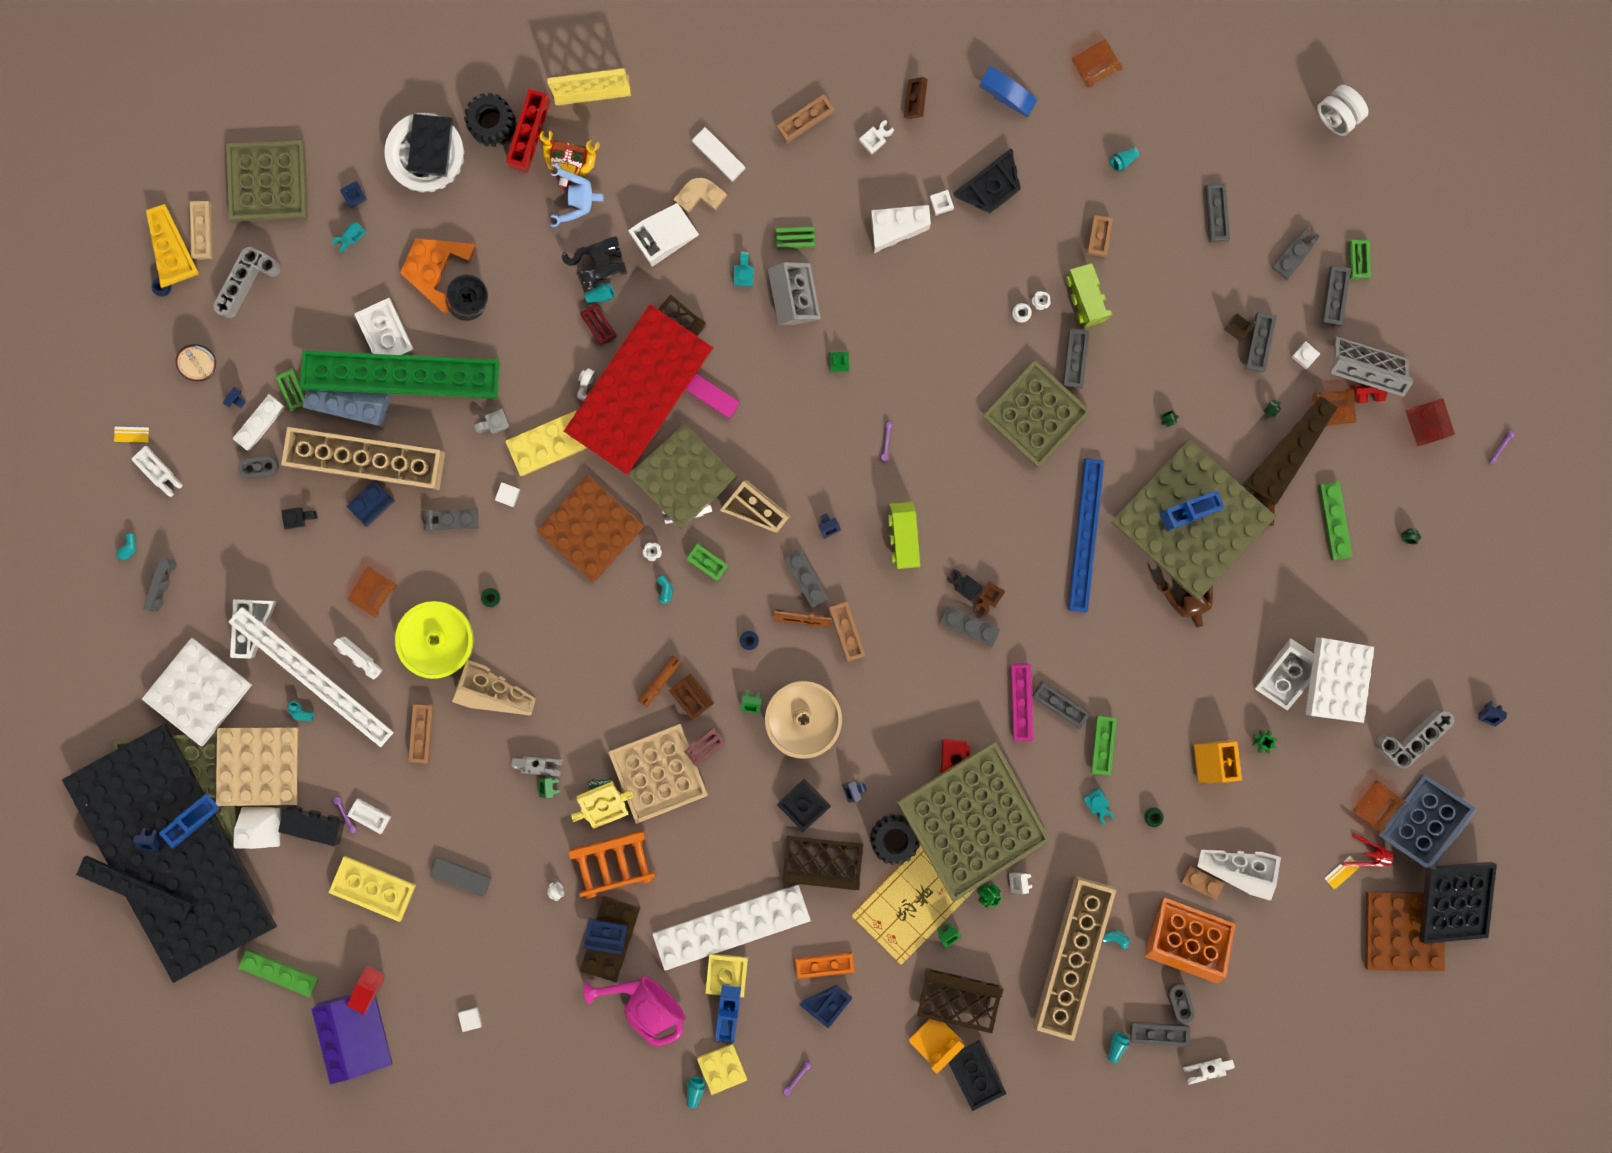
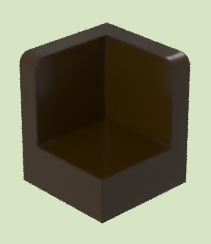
M1236 313L1224 330L1240 341L1246 337L1256 321L1252 320L1249 322Z

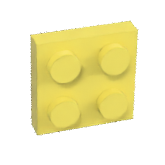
M710 954L705 994L721 995L722 985L741 987L740 997H744L748 957Z
M734 1043L697 1057L711 1095L745 1082L748 1079Z

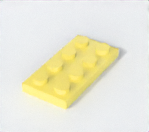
M576 411L505 441L521 477L587 449V447L563 432Z
M344 856L329 893L401 922L416 885Z

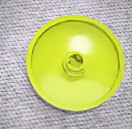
M438 601L421 603L411 608L400 620L395 634L396 651L404 666L418 676L431 679L447 677L460 670L468 661L474 644L473 630L467 617L455 606Z

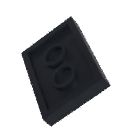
M413 114L407 169L409 173L447 177L453 119L451 117Z
M980 1040L962 1048L948 1062L972 1111L1007 1094Z

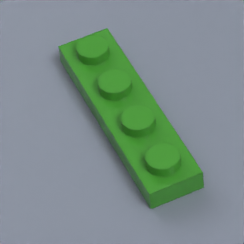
M1340 482L1319 485L1331 560L1352 557Z
M250 949L245 951L238 968L309 998L312 996L319 979L314 975Z

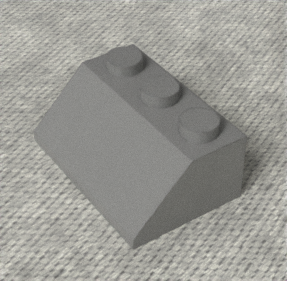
M783 262L768 269L778 325H795L821 319L810 263Z

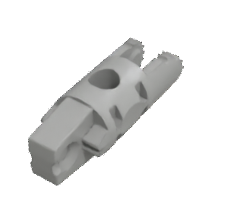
M523 756V759L513 758L511 766L513 769L521 770V773L560 777V771L547 768L548 765L561 766L563 760Z

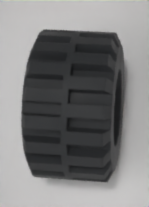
M482 93L480 98L475 96L473 98L474 102L471 103L469 101L467 104L469 109L465 108L464 112L466 114L464 121L466 122L467 129L478 143H483L484 146L488 147L491 144L492 147H497V143L500 146L503 145L505 139L507 141L511 139L509 135H513L515 132L513 128H516V122L514 121L516 118L511 107L504 98L502 99L497 94L494 96L493 93H488V96H485ZM489 112L500 114V120L496 126L492 128L481 127V120L485 114Z
M890 814L887 817L883 816V819L878 820L876 825L873 826L870 835L874 853L886 864L902 865L905 861L909 862L911 857L916 855V850L919 849V842L902 815ZM891 829H900L906 835L904 846L898 850H890L884 845V835Z

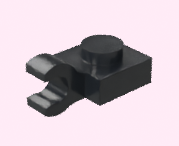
M301 507L281 510L285 530L305 527L306 520L318 519L317 511L303 512Z

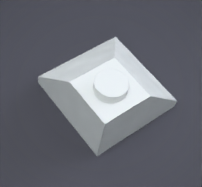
M243 806L234 828V848L279 847L281 833L278 832L281 822L282 808Z

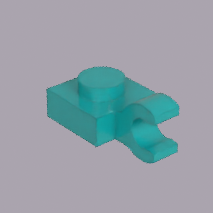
M355 222L345 229L344 237H336L331 243L336 246L339 242H342V247L338 250L344 253L350 244H355L367 231Z
M741 252L740 266L734 267V286L753 287L754 267L748 266L749 252Z

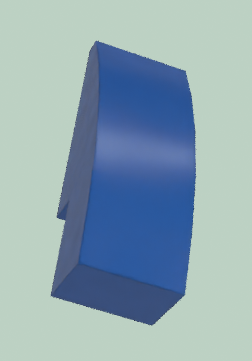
M992 66L988 68L979 86L981 89L996 96L995 99L1026 117L1029 116L1037 102V99L1031 93Z
M1214 491L1186 501L1181 505L1166 509L1159 515L1168 532L1223 510L1225 506L1218 491Z
M205 794L159 834L174 849L220 808L208 794Z
M722 985L715 1041L734 1043L741 987Z

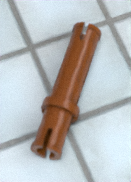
M775 609L773 621L809 625V627L822 626L830 628L832 616L815 614V612L801 613Z
M672 655L652 683H648V688L637 701L647 708L653 698L660 694V689L682 662Z

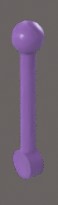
M891 422L885 423L886 436L884 453L881 456L882 461H887L889 458L887 451L890 429L893 426Z
M1514 431L1507 433L1506 439L1495 455L1489 460L1491 465L1497 461V457L1508 441L1515 436Z
M335 797L333 803L339 807L349 826V832L355 833L356 827L352 825L341 805V798Z
M809 1062L804 1063V1068L801 1070V1072L797 1075V1077L794 1079L791 1085L784 1089V1094L786 1096L791 1095L792 1088L799 1081V1079L802 1077L805 1071L811 1068V1064Z

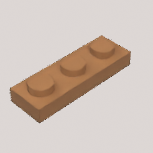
M823 94L778 124L777 129L785 141L789 143L834 113L835 109Z
M848 602L829 607L847 662L866 656Z
M413 704L408 762L427 764L430 762L434 705Z

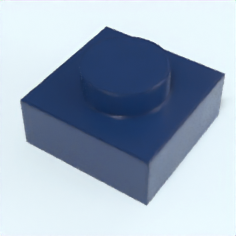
M357 181L340 189L350 208L368 200Z

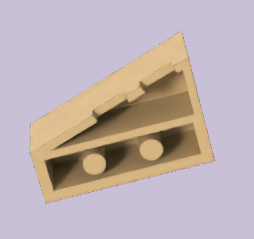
M748 480L742 482L720 510L775 533L780 531L791 517Z

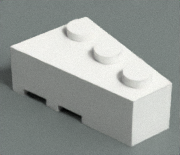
M929 205L871 210L874 253L929 230L931 225Z
M233 599L232 617L243 607L267 627L277 601ZM232 626L230 658H255L259 647Z

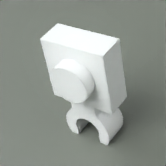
M886 120L880 124L878 130L873 126L859 138V142L871 155L886 143L884 137H889L893 134V128L889 131L883 129L887 125Z

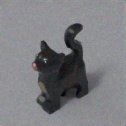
M617 236L607 238L589 247H581L576 250L573 258H569L566 252H563L561 256L562 261L569 266L579 263L584 254L589 256L594 269L577 271L578 279H581L587 289H592L597 281L609 279L616 273L627 274L625 263H610L609 257L615 255L618 258L622 256L620 248H617L619 246Z

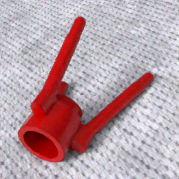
M1352 834V837L1377 849L1373 853L1364 852L1365 855L1372 857V860L1375 862L1341 863L1343 866H1375L1381 868L1382 865L1390 866L1392 864L1393 853L1385 850L1384 846L1377 845L1361 836Z

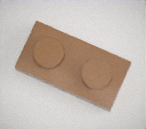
M1093 216L1087 254L1101 257L1107 256L1113 218Z
M1188 865L1181 880L1182 884L1215 900L1218 899L1225 884Z

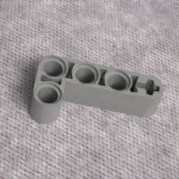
M244 248L214 302L215 312L225 318H233L242 305L259 271L268 276L275 277L281 271L279 262L255 248ZM255 254V259L250 261V256ZM272 262V268L266 270L267 264ZM246 270V276L241 278V273ZM237 287V293L232 295V290Z
M1434 711L1400 743L1393 737L1383 735L1376 739L1375 747L1392 766L1407 768L1452 727L1454 717L1450 712ZM1429 728L1431 733L1429 737H1426L1425 732ZM1388 740L1390 746L1388 749H1385L1384 743ZM1415 741L1417 747L1415 750H1412L1411 745ZM1401 754L1403 760L1401 763H1398L1397 758Z

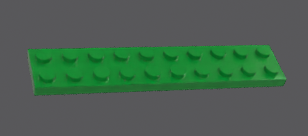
M303 350L300 389L498 399L500 361Z

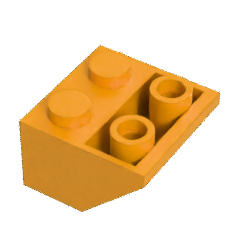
M1226 740L1193 744L1198 783H1224L1242 780L1237 741Z

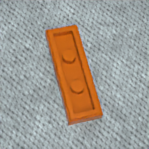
M852 952L795 958L797 979L855 973Z

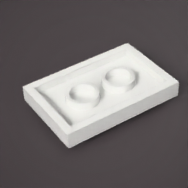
M390 298L355 313V317L373 354L407 355L415 351Z

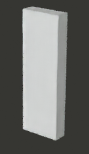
M706 127L692 139V143L731 182L746 169Z

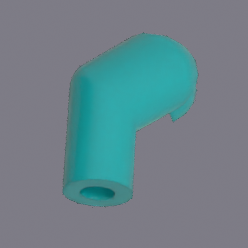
M125 534L126 544L116 552V557L119 560H127L136 552L135 534Z
M662 575L656 580L662 587L658 601L661 604H666L671 601L674 589L667 578Z
M1119 930L1105 932L1102 940L1103 943L1115 941L1122 949L1128 948L1130 943L1129 937Z

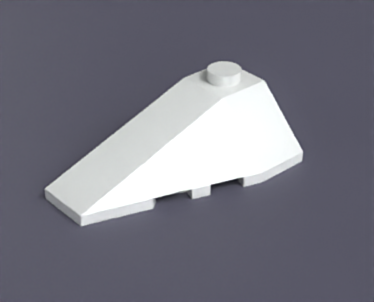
M1201 850L1197 867L1250 895L1271 901L1277 884L1281 857L1264 852L1244 854V851L1226 853L1223 850Z

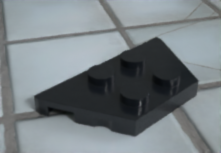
M1012 148L955 191L953 196L991 214L1018 193L1021 187Z

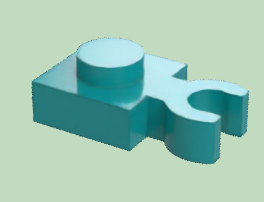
M1099 788L1082 798L1093 815L1099 813L1098 819L1102 824H1106L1103 820L1106 814L1111 819H1114L1113 813L1106 810V807L1110 804Z

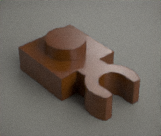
M989 581L979 596L983 601L975 606L974 611H977L979 607H984L985 612L983 616L986 617L989 613V606L991 605L995 608L1004 595L1005 590Z

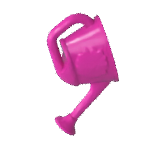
M643 976L640 981L602 988H594L590 984L585 983L583 993L588 1005L593 1002L594 998L600 995L627 993L631 995L628 1003L624 1006L626 1020L652 1046L658 1047L669 1044L679 1039L682 1035V1022L686 1020L685 1013L676 1000L651 978ZM675 1025L674 1033L662 1038H655L658 1033Z

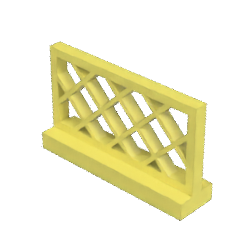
M625 68L547 78L556 106L631 96L629 76L626 74Z

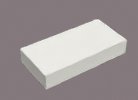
M359 798L355 800L347 815L379 834L383 833L391 819L390 815Z

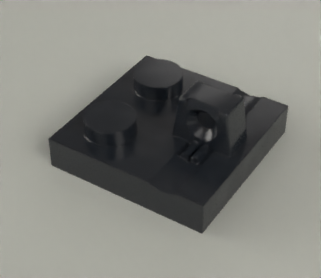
M805 778L776 804L802 832L809 828L831 807Z

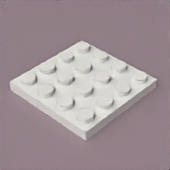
M1316 637L1305 715L1364 723L1374 647Z
M191 638L144 695L142 700L197 744L204 746L252 684L197 640Z

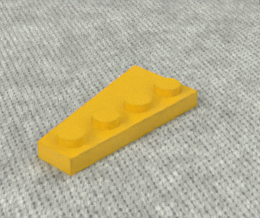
M163 204L146 210L161 288L199 275L166 205Z

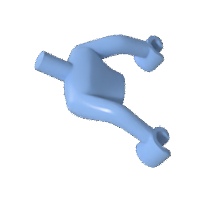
M557 163L551 165V167L554 166L558 169L557 173H550L552 176L559 175L577 183L576 185H569L568 205L579 208L560 216L557 214L550 216L557 219V224H550L552 227L589 213L592 201L604 202V194L592 193L590 181L562 170L561 166Z

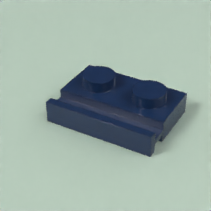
M374 480L346 507L365 527H368L395 500Z
M589 918L584 948L622 954L628 925Z

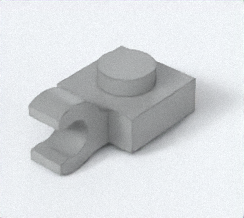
M503 409L485 415V422L473 425L478 434L487 430L495 434L510 428Z

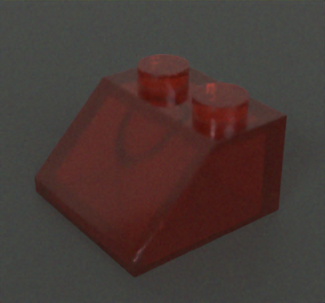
M1444 399L1406 410L1417 446L1455 435Z

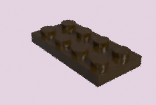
M606 896L603 897L596 920L628 925L623 953L618 954L587 948L580 969L581 972L617 983L641 907Z

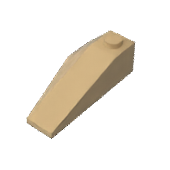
M469 660L465 663L452 702L474 709L523 715L532 714L536 698L519 687H513L506 683L505 678L502 676L497 677L490 672L491 669Z

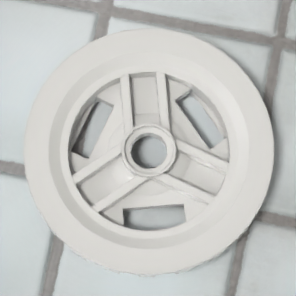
M416 113L421 115L438 116L432 113ZM413 114L403 118L392 128L385 143V161L390 173L401 185L413 191L416 190L423 193L425 191L435 192L439 188H445V185L449 182L452 183L454 177L460 173L461 165L464 162L463 141L458 131L453 126L447 177L434 175L417 177L406 170L408 168Z

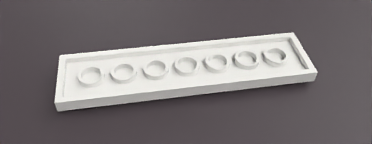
M795 884L653 932V937L664 970H668L707 957L710 954H715L810 922L811 919L799 884Z

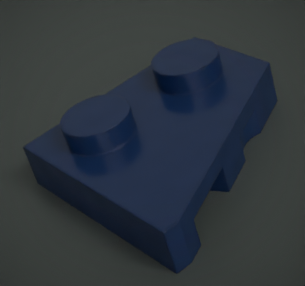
M835 985L801 1001L799 1005L829 1029L852 1000V996L839 985Z

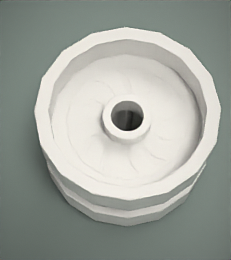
M1347 85L1338 86L1317 107L1318 114L1323 123L1340 136H1346L1355 128V125H1358L1368 116L1369 112L1364 99L1357 91Z

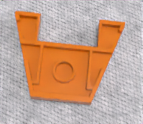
M415 238L400 274L443 313L447 314L446 294L437 291V285L451 255L470 262L477 246L471 243Z

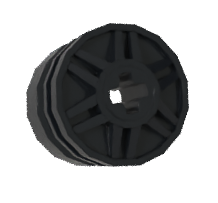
M464 274L457 276L450 282L447 288L446 305L448 311L455 318L463 321H471L482 315L488 300L486 285L474 275ZM469 297L470 301L464 303L463 298Z

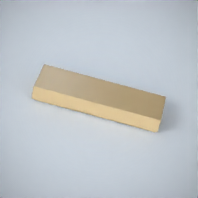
M189 201L191 258L193 260L213 259L211 202Z

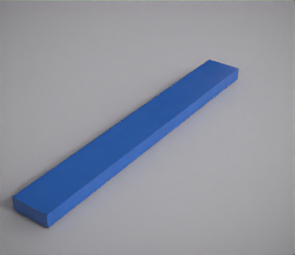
M1084 459L1068 610L1088 612L1104 460Z

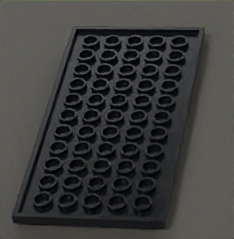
M167 724L153 729L62 779L108 865L194 902L187 919L182 922L126 897L173 983L277 927L216 814L212 815L174 849L159 834L175 821L174 819L205 795ZM143 828L148 830L147 836L152 835L153 830H156L158 832L156 840L160 843L158 852L138 849L133 843L135 835H141Z

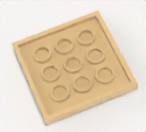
M681 723L609 751L624 793L631 789L634 792L635 797L628 799L627 802L636 824L708 796L698 767H695L684 752L690 746Z
M299 727L217 728L216 804L218 806L297 805Z

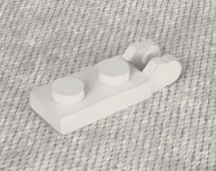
M144 446L131 458L142 472L169 497H172L174 492L164 484L168 479L179 489L183 486L148 446Z

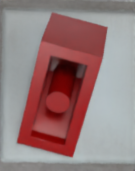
M367 966L353 990L347 1007L365 1015L384 982V974Z

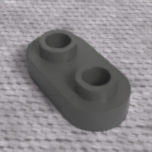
M269 456L245 459L238 466L240 475L249 479L272 476L279 469L277 460ZM269 463L272 465L270 470L267 469ZM252 466L253 470L249 473L248 467Z
M1175 983L1168 991L1175 1017L1180 1022L1188 1023L1193 1020L1195 1015L1188 989L1183 984ZM1181 990V994L1176 996L1175 992ZM1186 1009L1185 1014H1180V1011Z

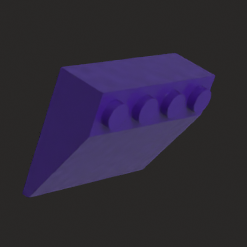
M351 995L320 1002L311 1009L330 1085L350 1080L393 1064L376 996L365 1015L347 1007Z

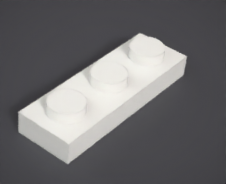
M268 394L233 437V440L247 451H251L286 407L272 395Z

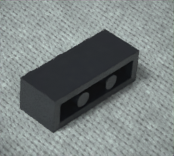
M292 805L283 810L278 832L336 846L340 844L345 821L340 820V817L335 815H328L326 817L322 816L319 811L310 810V812L303 811V808L300 806Z

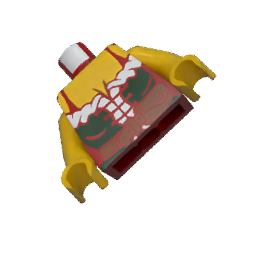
M544 131L541 132L540 139L543 141V156L548 169L552 173L558 172L556 167H551L555 163L559 164L562 170L581 177L586 176L594 168L595 151L600 147L599 142L595 144V148L591 146L592 139L586 143V147L553 140L551 143L550 140L553 137V133L549 131V138H546L543 135ZM557 175L559 177L558 187L568 189L570 180Z

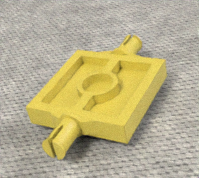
M612 781L577 796V801L581 806V811L571 814L572 820L575 822L585 818L590 822L592 828L595 829L629 815L624 801L634 798V792L631 789L621 794Z

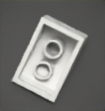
M1290 638L1279 651L1255 689L1288 711L1310 684L1314 653Z

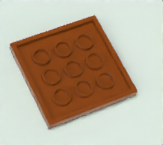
M587 475L536 532L594 583L645 526L595 480Z
M1366 891L1365 969L1445 971V942L1430 944L1419 942L1424 892Z

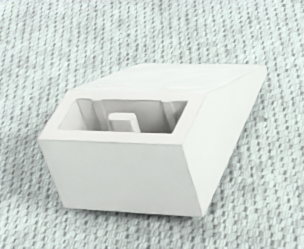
M678 203L644 219L628 230L630 236L652 267L699 236Z

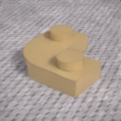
M695 178L690 180L673 200L689 213L700 199L716 210L727 197V194L710 180Z

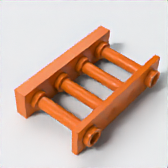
M645 830L574 848L568 852L570 860L576 859L579 862L585 889L579 893L580 897L585 896L588 899L597 896L598 892L639 881L642 884L653 881V878L656 876V870L648 871L642 848L643 840L647 838ZM632 844L634 846L641 871L640 875L630 877L623 851L624 845ZM612 848L616 852L623 878L614 882L611 881L604 855L606 853L605 850ZM593 853L597 856L604 882L603 885L595 887L592 885L586 862L587 855Z

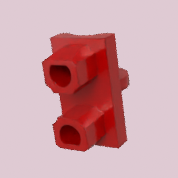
M1365 384L1350 385V391L1354 392L1355 402L1359 404L1368 402V393H1373V400L1375 402L1386 401L1387 391Z

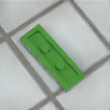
M1096 716L1091 764L1092 774L1111 775L1117 722L1115 717Z

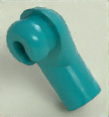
M296 701L288 703V711L293 719L313 722L314 712L304 711Z

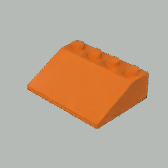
M1163 897L1148 938L1144 957L1217 984L1225 979L1227 975L1236 924Z

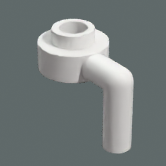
M589 368L586 371L583 370L578 379L581 382L577 398L582 401L587 397L586 392L596 374L595 371Z

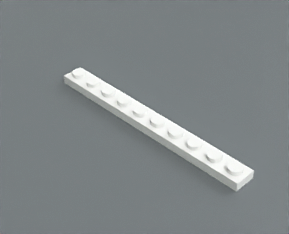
M241 607L229 620L232 626L379 747H382L394 733V731L245 608Z

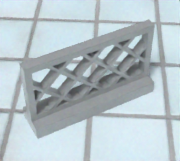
M1335 337L1333 365L1330 368V374L1404 397L1413 384V378L1409 377V359L1344 338ZM1396 363L1403 364V366L1399 367Z

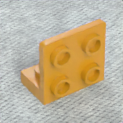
M928 1019L909 1038V1042L930 1063L931 1069L936 1074L964 1047L962 1039L945 1022Z

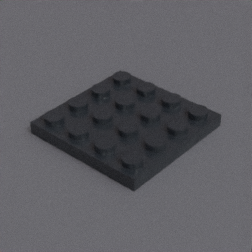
M1481 862L1427 867L1419 942L1430 944L1489 938L1497 864Z

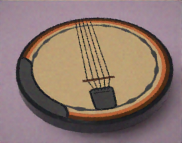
M190 344L181 348L177 353L175 360L176 368L186 379L203 381L210 378L215 372L216 358L207 347L199 344Z

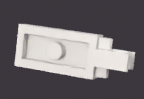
M341 637L333 643L337 647L338 652L349 656L352 659V663L359 668L362 667L366 675L373 680L383 671L373 662L370 656L348 638Z

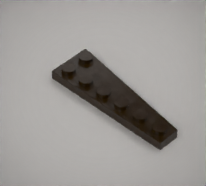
M1320 397L1285 438L1278 443L1277 447L1270 452L1260 466L1245 480L1243 485L1276 505L1338 407L1325 398Z

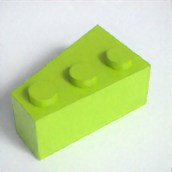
M1093 264L1070 269L1066 276V283L1072 289L1071 299L1073 305H1076L1078 309L1077 320L1079 324L1082 323L1083 328L1105 322L1112 313L1111 310L1106 311L1103 302L1106 301V297L1104 294L1101 295L1099 289L1100 282Z
M912 501L889 504L890 515H888L889 526H892L890 543L894 545V552H891L892 563H896L897 569L920 567L917 519Z

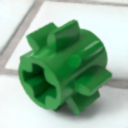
M1259 730V735H1253L1255 743L1252 745L1259 747L1257 752L1262 753L1265 750L1266 753L1270 754V749L1277 748L1275 741L1278 739L1271 737L1272 731H1267L1265 735L1263 730ZM1265 739H1268V741L1265 742V745H1262V742H1264Z
M993 883L990 886L985 884L978 891L980 896L978 901L986 908L989 906L992 908L996 907L1001 902L1002 897L999 894L1002 891Z

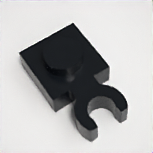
M953 569L957 578L952 580L947 577L946 580L951 584H957L958 586L955 590L971 601L982 585L968 575L962 578L960 572Z

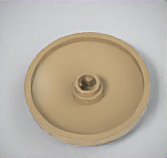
M796 681L780 688L770 699L765 713L766 731L771 742L784 754L801 759L813 758L826 752L836 742L842 727V712L838 701L828 689L815 682Z

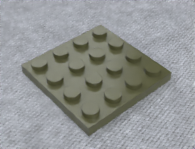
M303 140L226 144L230 221L308 218L305 142Z
M1034 360L982 417L1039 468L1091 411Z
M683 424L629 474V477L681 530L737 479V476L686 424Z

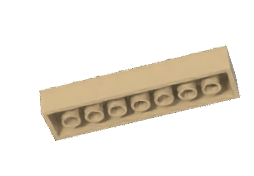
M287 427L281 465L290 468L440 490L445 452Z
M1075 876L1033 1023L1037 1031L1072 1041L1075 1040L1116 890L1112 886Z

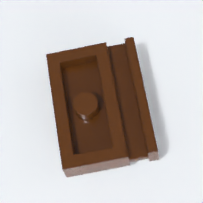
M691 673L669 690L692 721L714 704Z

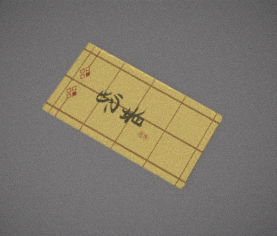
M921 845L916 850V855L912 856L909 862H903L904 864L852 914L853 919L874 937L901 965L975 891L974 889L953 902Z

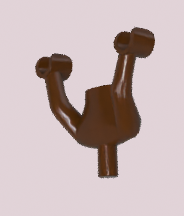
M1165 581L1166 586L1163 589L1157 583V589L1164 593L1170 605L1180 616H1193L1195 626H1203L1201 614L1212 608L1213 585L1205 593V597L1203 595L1198 601L1189 593L1182 595L1183 602L1180 605L1171 593L1169 583Z

